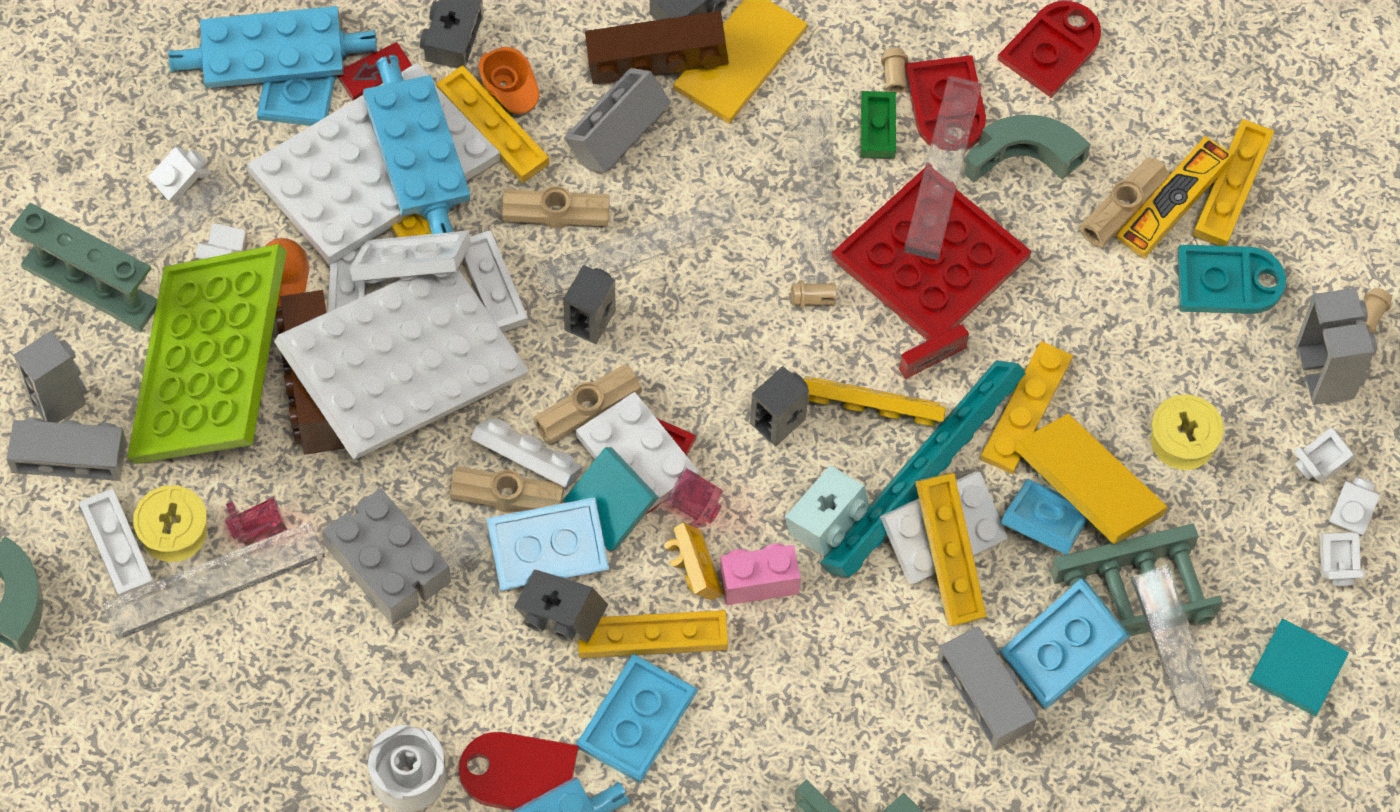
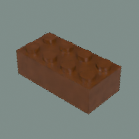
M323 290L280 296L282 310H277L275 315L278 332L281 334L327 313ZM281 353L295 444L302 443L304 455L346 449Z

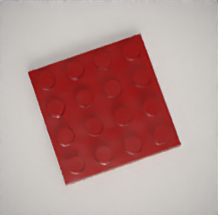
M927 165L832 252L831 259L926 340H930L964 321L1030 258L1031 250Z

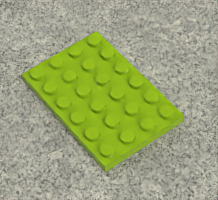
M275 244L164 266L127 459L135 464L253 445L287 250L281 245Z

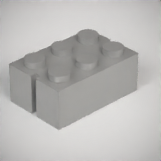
M1356 288L1313 294L1298 334L1296 345L1303 370L1324 367L1322 373L1305 376L1313 405L1355 399L1359 387L1363 385L1364 375L1370 368L1372 356L1377 352L1375 335L1373 332L1369 333L1367 324L1364 323L1368 319L1367 307L1363 300H1359Z
M382 488L357 504L354 516L348 511L322 530L327 550L392 625L419 606L415 585L419 584L420 597L426 601L451 583L449 565Z

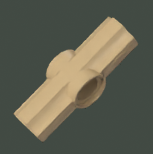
M1147 157L1125 180L1116 183L1112 188L1111 194L1080 225V231L1084 234L1085 239L1094 246L1103 248L1169 177L1170 173L1167 171L1165 164L1157 158L1151 159ZM1119 200H1127L1131 204H1123Z
M557 185L550 186L544 191L504 189L502 219L506 222L544 223L551 228H562L567 224L608 226L610 194L570 193L564 187ZM552 206H561V207H563V208L560 209V210H552V209H550V207H552Z
M624 364L594 382L578 384L573 389L572 395L533 416V420L541 437L551 445L576 431V429L633 392H636L637 395L640 394L642 387L631 367ZM585 401H591L595 403V405L590 408H585L580 404Z
M456 466L452 479L450 499L493 506L498 511L504 513L515 510L526 511L562 504L564 487L557 483L522 478L521 475L513 470H502L494 473ZM504 488H511L516 491L510 496L499 493Z

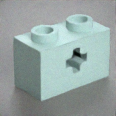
M830 465L785 516L789 534L825 557L832 547H837L842 542L846 531L855 521L861 520L866 514L869 502L865 485Z

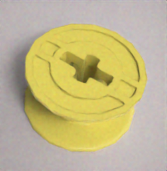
M1190 394L1173 396L1163 401L1154 412L1151 424V443L1153 451L1159 460L1169 467L1179 470L1196 469L1206 464L1212 457L1215 449L1220 445L1224 433L1222 417L1214 405L1201 397ZM1181 426L1184 430V433H1180ZM1189 434L1192 435V436H1191V439H1190V442H1189V439H1188V437H1187V435H1189Z
M179 485L161 486L149 491L139 501L134 511L133 527L146 551L154 558L165 562H180L192 557L202 548L207 537V510L202 499L191 489ZM176 516L178 523H173L172 525L173 517ZM172 525L171 532L168 534L166 527L168 528Z

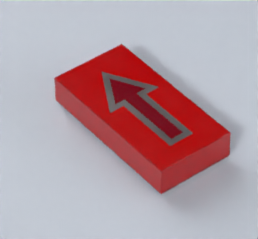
M398 42L344 67V75H337L353 101L363 95L364 89L376 87L383 83L376 65L380 58L386 56L387 62L390 64L389 55L396 56L401 72L412 66Z
M959 324L904 352L901 355L900 372L905 379H908L966 349L969 332L963 324Z

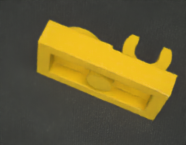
M684 522L674 527L677 539H670L664 544L665 549L669 551L680 549L679 556L670 561L671 566L686 568L685 580L689 589L694 594L709 600L724 595L702 531Z

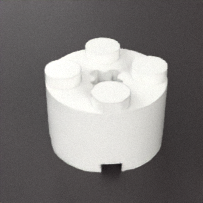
M398 725L389 728L375 739L369 754L368 770L372 789L376 797L385 806L396 812H415L433 804L444 790L447 776L444 753L438 739L428 730L412 728L409 725ZM407 766L410 771L401 770V768Z

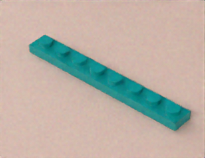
M996 360L870 504L864 517L856 521L845 533L842 542L837 547H833L823 558L820 564L827 572L850 578L852 574L862 567L863 561L875 548L884 542L887 535L880 516L918 499L915 481L938 476L941 471L951 464L952 458L964 445L972 440L973 434L984 421L993 416L995 409L1003 399L1016 389L1017 383L1026 374L1019 363Z

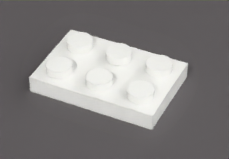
M469 231L366 240L350 266L352 281L364 280L366 283H377L385 278L399 277L401 280H411L425 274H434L436 277L449 276L457 272L471 245Z
M633 392L576 429V437L594 459L598 457L605 447H612L655 492L659 498L649 510L699 478L697 468L636 392Z
M973 472L956 480L973 555L1008 539L981 472ZM919 498L880 516L908 584H915L936 574Z

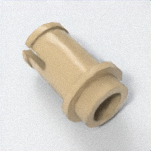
M901 48L886 49L881 57V64L885 66L886 92H905L907 90L905 63L908 62V56L904 54V50Z
M799 280L798 284H792L791 286L792 305H799V308H804V305L836 304V299H834L836 298L835 283L804 284L803 280Z
M1373 288L1364 297L1368 312L1367 322L1364 323L1367 324L1369 333L1375 332V328L1385 311L1390 310L1392 306L1391 295L1381 288Z

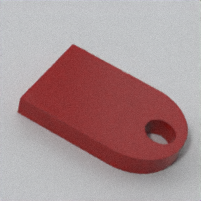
M1073 1L1053 2L1036 14L998 54L997 60L1052 98L1096 51L1101 37L1100 22L1088 7ZM1075 15L1081 16L1085 19L1086 24L1082 27H1074L1069 24L1067 19Z
M967 55L905 63L908 89L916 126L921 138L934 149L948 153L962 152L977 144L981 139L982 129L985 128L986 114L973 56ZM949 129H958L963 133L964 137L959 141H951L945 136V132Z
M505 732L486 733L475 738L464 749L459 762L460 781L465 792L476 802L485 806L512 811L572 779L579 745ZM477 757L484 758L489 763V769L481 775L472 774L467 768L469 762Z

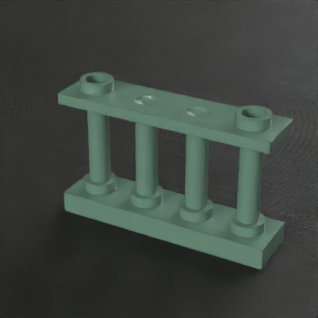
M31 202L9 229L10 233L34 245L22 261V269L139 332L142 331L155 313L157 298L138 289L151 270L148 264Z
M1194 523L1123 540L1115 545L1111 543L1055 557L1050 570L1055 584L1065 582L1070 587L1081 578L1086 579L1089 575L1100 573L1102 577H1105L1120 618L1119 622L1131 636L1191 621L1195 625L1209 623L1215 619V615H1218L1223 603L1221 596L1205 599L1189 554L1191 550H1194L1199 537ZM1170 556L1171 559L1176 561L1190 603L1170 608L1154 565L1158 558ZM1135 564L1136 568L1141 569L1155 612L1136 617L1134 616L1119 573L1122 569L1121 567Z

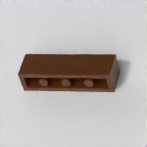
M721 10L585 31L588 63L593 84L618 81L630 68L651 71L653 75L680 73L684 70L704 67L713 68L718 65L729 64Z

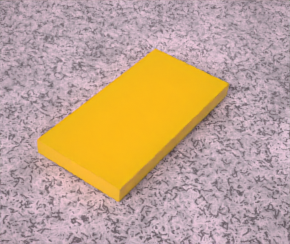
M743 0L723 24L729 64L718 65L713 68L704 67L685 70L673 84V90L730 124L808 28V23L770 0Z
M1069 413L1017 441L1015 451L1114 545L1163 517L1168 509L1165 503Z

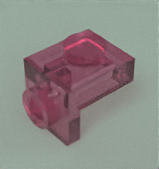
M686 468L681 472L666 502L692 517L691 526L699 528L706 522L712 523L718 515L722 506L718 501L723 490Z
M274 497L241 513L233 501L226 504L230 517L225 519L227 527L234 539L241 537L247 549L288 531Z

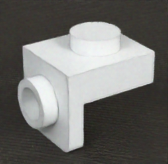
M175 147L148 177L168 201L174 202L198 178L208 180L212 177V173L205 166L207 160L194 149L188 151Z
M213 224L208 244L198 243L195 257L204 259L244 251L247 231L226 225Z
M1332 427L1304 449L1298 447L1294 450L1300 459L1295 463L1298 469L1308 480L1314 477L1320 483L1328 480L1356 458Z
M1355 476L1353 482L1346 479L1329 522L1353 532H1359V534L1364 536L1380 497V492L1374 490L1376 484Z
M1359 532L1320 533L1322 578L1332 579L1334 586L1355 585V578H1365V570H1362L1360 566Z

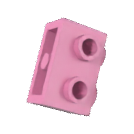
M775 543L767 545L761 550L748 551L746 549H736L728 552L727 555L721 556L720 575L726 605L799 594L801 577L794 545L784 546L783 544Z

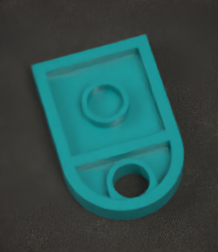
M1181 244L1178 246L1180 312L1257 314L1273 308L1283 295L1286 286L1284 268L1275 256L1263 249L1245 246ZM1262 274H1270L1277 280V285L1270 288L1264 287L1258 281V277Z

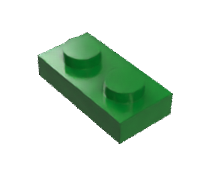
M861 91L860 158L895 159L896 92Z

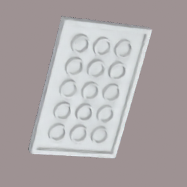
M418 63L401 72L404 80L428 76ZM433 80L465 179L468 181L499 162L500 152L436 87V82ZM363 95L247 164L248 173L329 265L362 246L366 240H372L408 216H401Z
M459 269L457 272L445 277L425 274L411 280H398L279 334L274 341L353 460L513 384L525 377L529 372Z

